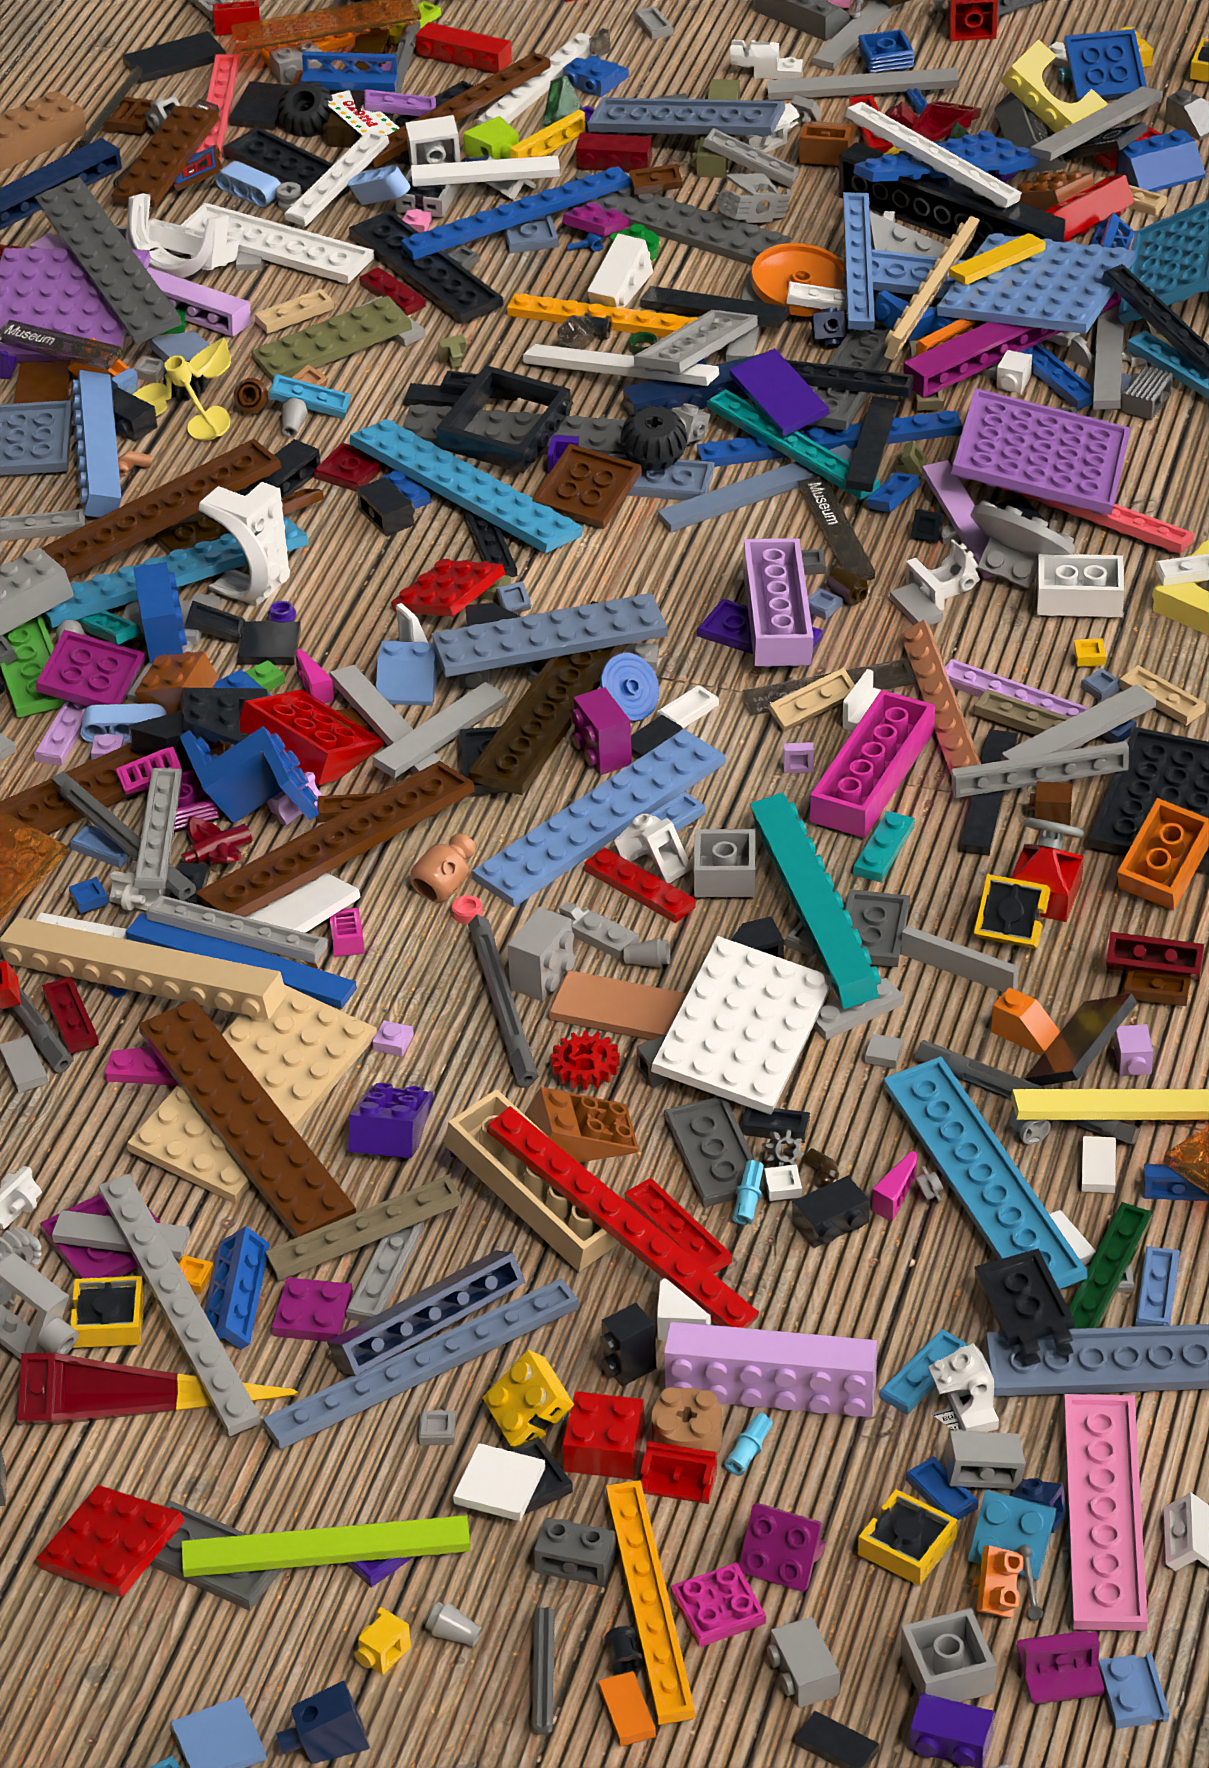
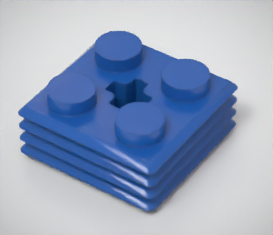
M903 30L858 36V51L870 73H884L889 70L905 71L907 68L914 66L913 58L915 56L913 54L915 52Z

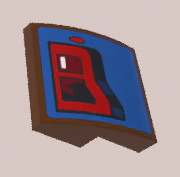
M217 144L192 156L174 182L176 191L221 172L223 166L219 160L221 152Z

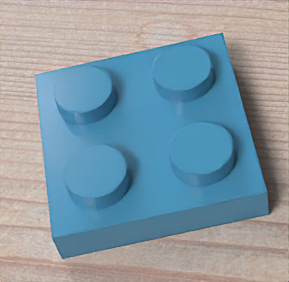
M985 1490L968 1561L982 1564L984 1546L990 1545L1018 1553V1548L1023 1544H1027L1032 1549V1554L1029 1558L1033 1579L1039 1580L1057 1508ZM1024 1565L1018 1575L1025 1576Z

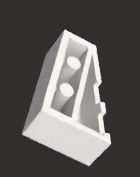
M617 234L587 291L591 304L597 303L611 307H625L653 273L646 240Z

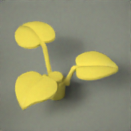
M223 337L203 349L190 362H186L180 355L170 357L165 362L167 387L161 383H152L140 388L132 395L155 406L156 416H158L167 409L166 400L171 398L172 383L179 387L185 386L201 414L190 420L188 424L190 436L195 440L206 441L223 435L230 426L228 412L221 406H213L205 412L189 383L192 374L197 378L201 375L205 378H214L229 368L231 356L225 338Z

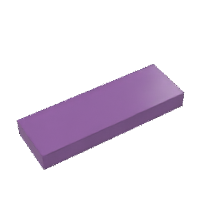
M375 90L364 91V110L422 116L436 108L435 97Z

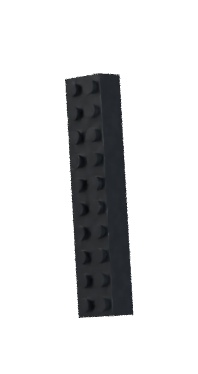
M855 142L839 155V198L843 199V192L869 193V209L884 214L885 211L895 212V219L950 240L953 234L956 235L959 225L961 223L965 224L969 217L973 216L980 220L972 242L979 248L989 234L1001 233L1004 236L1010 237L1024 236L1030 233L1039 239H1051L1054 242L1064 243V218L1020 202L1006 208L999 207L989 198L974 193L973 189L955 182L952 177L931 178L930 174H921V179L899 176V179L895 181L871 182L854 174L855 164L865 162L866 159L881 158L885 152Z

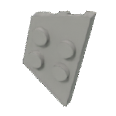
M870 211L871 246L873 249L941 257L947 245Z

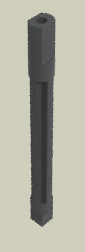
M410 17L405 20L395 53L397 54L399 80L393 93H401L416 43L415 35L419 32L421 26L419 21ZM382 112L391 121L393 120L394 113Z
M64 771L51 778L54 789L137 862L141 838ZM169 863L166 888L179 900L184 901L195 894L196 886Z
M477 914L469 922L468 927L492 997L516 1080L521 1087H530L539 1075L521 1025L489 919Z
M19 986L21 1004L8 1008L57 1073L65 1072L74 1061L73 1057Z
M926 1040L920 1042L915 1056V1060L922 1063L942 1056L956 1077L1011 1098L1013 1089H1046ZM1066 1120L1106 1137L1117 1138L1129 1144H1136L1141 1128L1123 1122V1120Z

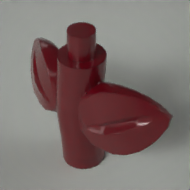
M189 817L188 835L193 845H190V851L181 854L183 863L195 862L196 864H202L206 861H209L211 865L236 862L241 860L242 856L241 851L237 848L252 843V835L246 824L221 831L213 823L200 818Z

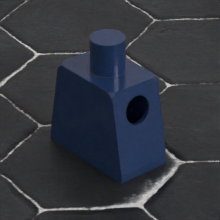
M345 1680L294 1704L291 1711L296 1726L276 1733L283 1754L304 1747L310 1762L315 1764L370 1749L362 1719Z

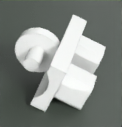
M114 871L110 874L112 888L109 901L121 904L123 909L132 910L133 908L147 911L160 895L165 896L166 887L165 889L135 888L134 873Z
M22 1166L15 1174L8 1173L1 1180V1229H5L23 1211L27 1213L32 1212L37 1207L36 1198L42 1191L34 1182L30 1167Z

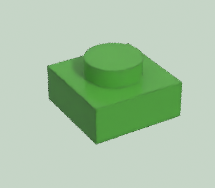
M269 660L245 672L262 688L267 689V692L285 683L284 673Z

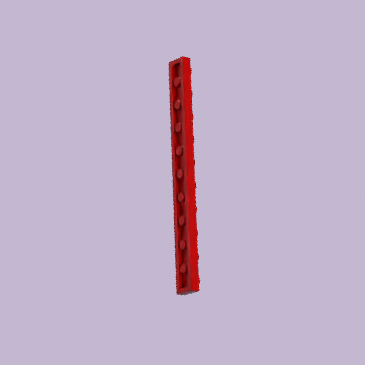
M509 1106L488 1124L487 1133L660 1277L670 1281L706 1311L719 1326L748 1328L757 1320L758 1310L514 1108Z

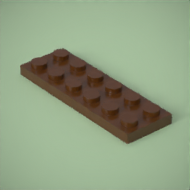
M175 106L112 192L113 202L128 204L129 197L145 193L151 195L150 207L156 208L220 119L218 111Z

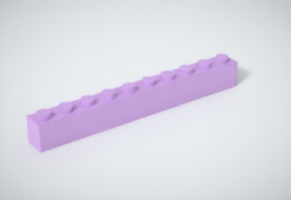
M50 233L30 244V248L68 249L59 236ZM150 267L147 268L149 274L174 308L183 302L186 303V321L232 337L251 325L249 301Z

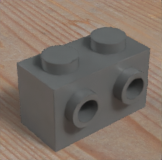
M546 1517L534 1549L536 1573L605 1587L616 1555L615 1531L600 1526L593 1527L573 1523L565 1519L558 1520Z

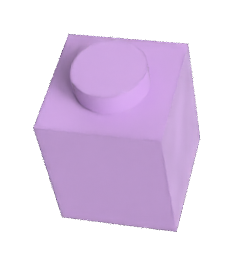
M1147 1024L1119 1026L1115 1031L1114 1053L1120 1076L1151 1074L1153 1048Z

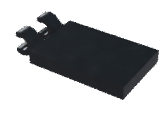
M1039 1248L974 1266L975 1277L1009 1347L1020 1345L1027 1366L1041 1362L1037 1351H1040V1347L1036 1339L1052 1335L1060 1357L1073 1353L1070 1345L1073 1338L1069 1330L1074 1328V1318Z

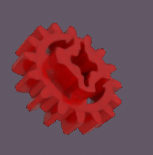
M583 1031L582 1036L579 1037L573 1032L571 1033L570 1040L562 1037L560 1039V1046L554 1045L553 1054H551V1067L553 1068L554 1077L560 1076L561 1084L570 1081L572 1089L578 1084L582 1085L583 1090H587L590 1084L600 1088V1081L610 1083L611 1075H617L618 1066H620V1053H618L617 1044H611L610 1037L600 1039L599 1032L589 1036L587 1031Z

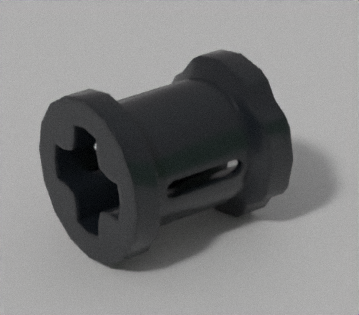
M585 313L582 321V335H601L604 339H609L612 330L611 316L607 315L603 318Z
M618 1626L608 1631L604 1636L605 1645L611 1650L613 1657L611 1661L612 1669L617 1675L632 1671L636 1673L644 1665L642 1654L637 1651L635 1644L637 1640L636 1631L630 1626Z

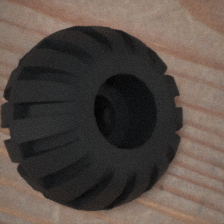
M303 81V84H300V82L294 84L293 88L289 87L284 92L285 94L282 95L279 101L278 118L281 126L286 132L297 137L321 135L324 123H328L330 117L328 113L332 112V109L328 106L330 104L328 101H333L332 94L326 87L316 82Z
M654 405L647 408H639L626 419L621 430L620 442L623 452L631 462L641 465L642 469L649 470L650 468L654 471L660 470V468L666 469L674 465L681 458L687 444V432L684 423L675 412L670 409L667 410L666 407L659 406L657 408Z

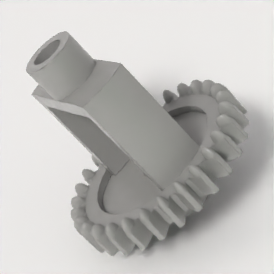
M13 1227L11 1232L6 1230L3 1236L0 1237V1343L20 1359L21 1353H59L66 1355L72 1349L79 1336V1333L62 1320L69 1295L32 1266L40 1264L38 1258L42 1255L40 1251L42 1247L39 1240L26 1229ZM13 1294L19 1295L38 1311L33 1328L29 1327L17 1315L4 1307L5 1304L15 1306V1302L12 1300Z

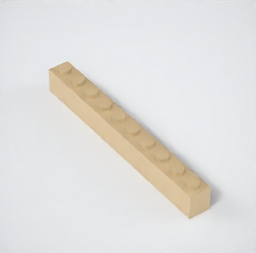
M17 917L0 937V947L4 959L11 965L66 977L72 976L77 979L184 1002L195 999L199 1005L268 1020L287 995L280 971Z

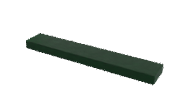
M1121 1202L1087 1270V1279L1082 1280L1069 1306V1310L1074 1318L1073 1329L1100 1327L1153 1219L1152 1211Z

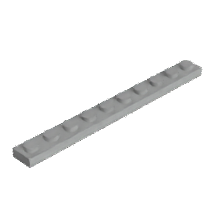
M130 1174L100 1184V1195L228 1435L232 1436L261 1424L259 1412Z

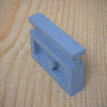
M1146 1653V1657L1136 1658L1135 1655L1099 1660L1098 1667L1115 1729L1149 1725L1154 1720L1162 1719L1163 1722L1169 1721V1710L1152 1653Z

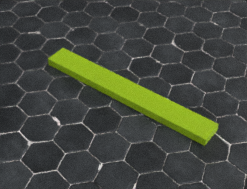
M467 1515L182 1541L184 1577L471 1551Z

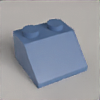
M381 641L377 662L376 689L390 704L433 706L440 672L439 658L433 643Z

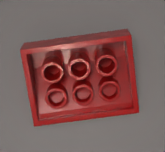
M302 689L244 701L240 715V732L252 734L264 726L271 735L277 733L285 744L284 750L286 752L292 750L298 758L300 765L297 768H300L304 774L306 772L314 773L316 785H324L325 783L339 780L384 744V740ZM335 719H337V720H339L340 722H342V723L348 725V726L351 727V728H346L345 726H343L342 724H340L339 722H337Z

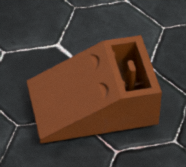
M809 121L803 124L800 134L799 163H807L809 165L825 164L839 167V155L854 144L858 126L849 123Z
M1080 170L1068 174L1065 171H1061L1050 175V172H1045L1035 177L1036 180L1033 182L1026 181L1018 184V189L1016 190L1021 192L1020 203L1045 211L1095 184L1092 173H1081Z
M540 1087L525 1112V1116L578 1162L633 1154L639 1151L626 1104L598 1099L588 1095L569 1093L559 1089Z

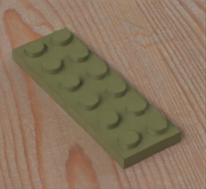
M386 296L361 307H356L341 315L333 316L316 325H311L294 334L286 335L284 338L264 344L259 348L251 350L253 360L273 382L275 374L292 378L308 364L313 368H317L412 329L411 320L389 296Z

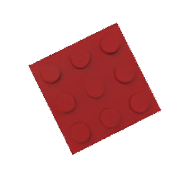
M448 558L441 559L434 564L431 570L420 575L417 581L410 587L401 590L400 595L391 601L394 612H397V605L402 603L412 613L454 617L506 573L502 564L489 563L488 561L470 562L469 560L454 561Z
M97 1485L37 1556L36 1562L39 1569L123 1597L184 1523V1519L180 1511Z

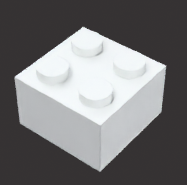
M454 115L406 122L411 166L461 162L458 131Z

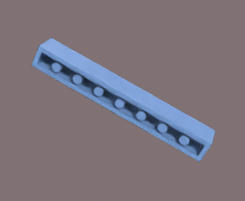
M79 370L77 380L73 379L71 384V395H74L72 410H75L73 425H76L74 440L77 441L75 455L79 456L77 461V472H80L78 488H81L79 503L83 504L84 515L102 517L119 508L121 502L110 374Z

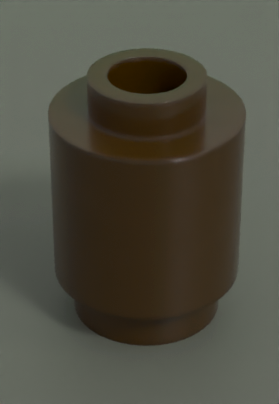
M836 568L831 571L827 578L826 586L830 589V592L841 597L851 605L864 601L868 595L867 581L847 569Z

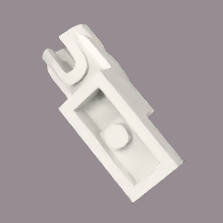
M732 40L730 49L731 65L754 66V78L797 79L802 77L803 59L793 57L779 59V43L751 40L749 46H746L744 40Z
M790 103L785 104V111L772 136L744 135L743 142L765 153L786 144L787 133L800 124L797 121L792 122L799 118L796 108Z

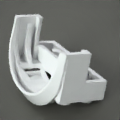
M142 193L129 197L126 242L133 249L149 250L151 259L148 267L182 278L192 275L200 269L214 270V267L226 266L227 263L237 260L239 240L227 238L229 215L218 213L217 217L207 218L205 230L200 231L157 219L148 220L151 195ZM184 253H185V254H189V255H191V257H190L191 259L179 258V257H176V256H174V255H172V254H175V255H183Z
M261 482L249 494L243 496L218 486L200 502L199 511L222 524L238 541L247 558L250 575L235 569L226 571L215 583L209 585V589L257 607L290 577L280 488Z

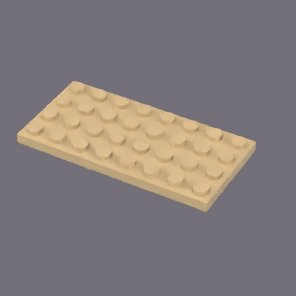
M284 985L287 995L269 1020L240 1014L222 1035L297 1131L370 1045L377 1034V1028ZM179 1084L127 1142L129 1152L235 1204L253 1184Z

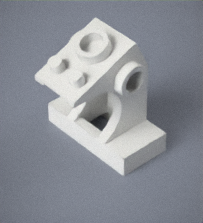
M952 540L950 556L946 557L942 561L941 567L937 569H927L917 558L906 561V584L915 583L942 611L944 610L945 599L972 589L980 580L975 570L978 568V564L974 560V555L971 551L967 553L964 551L967 548L963 543L958 545Z
M640 814L614 840L620 856L630 862L646 854L648 857H652L661 879L667 883H671L692 870L674 825L668 818L661 821L656 816Z
M974 1343L961 1347L955 1353L937 1360L928 1366L939 1394L946 1393L963 1431L989 1432L999 1429V1419L993 1408L994 1378L983 1354ZM971 1394L970 1400L963 1406L959 1397Z

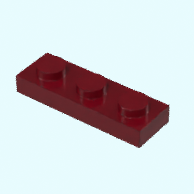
M380 267L359 276L360 286L376 297L389 296L407 316L426 307L424 297Z
M72 976L42 985L44 997L68 1052L71 1054L99 1046L98 1036Z

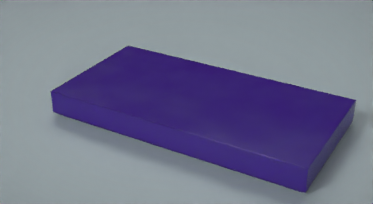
M775 348L729 369L730 377L783 436L830 414L829 407Z
M722 599L697 628V637L753 654L747 606ZM812 627L814 648L823 637V630Z

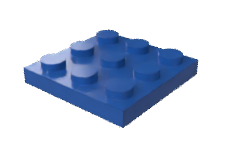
M1135 29L1068 35L1064 37L1063 42L1076 103L1091 89L1103 100L1122 98L1142 86L1147 87Z

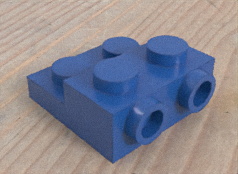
M592 55L586 59L576 57L563 67L564 85L601 98L629 77V68Z

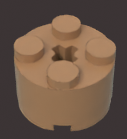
M669 1387L663 1390L661 1397L656 1401L652 1410L653 1442L714 1451L718 1455L722 1447V1411L715 1393L696 1388Z

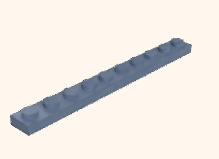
M560 1278L387 1359L356 1376L353 1375L264 1417V1428L279 1449L285 1448L579 1309V1299L564 1280Z

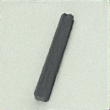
M539 1607L535 1610L532 1725L533 1732L538 1735H548L553 1730L554 1610L550 1607Z

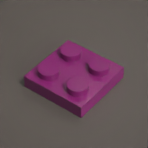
M586 203L585 206L576 207L572 211L563 213L562 223L604 237L628 228L629 217L623 216L619 210H604L597 203Z
M287 1277L272 1325L273 1336L328 1342L342 1334L347 1317L346 1310L352 1299V1284Z

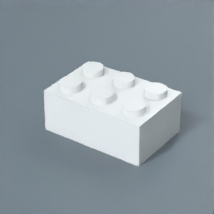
M1038 554L1037 615L1122 617L1124 601L1123 555Z

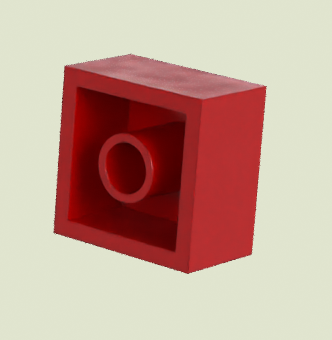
M575 1391L573 1398L574 1406L570 1411L563 1441L564 1472L633 1480L645 1428L644 1399Z

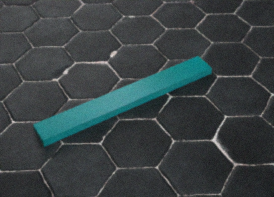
M725 389L707 400V408L860 500L880 488V480L877 478L872 492L845 488L851 466L850 462L797 431L783 436L760 409Z

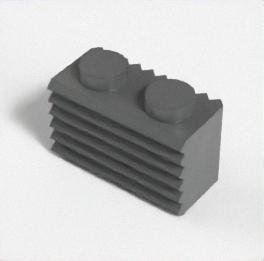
M1146 365L1139 374L1134 373L1130 386L1128 388L1124 387L1121 391L1122 412L1153 420L1161 406L1163 407V404H1165V401H1167V398L1172 393V372H1163L1161 369L1158 371L1157 368H1148Z

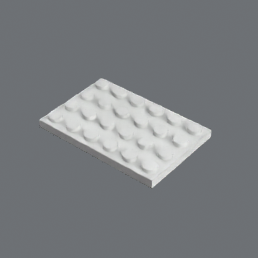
M717 936L652 1063L651 1072L771 1115L831 990L832 980L830 975Z

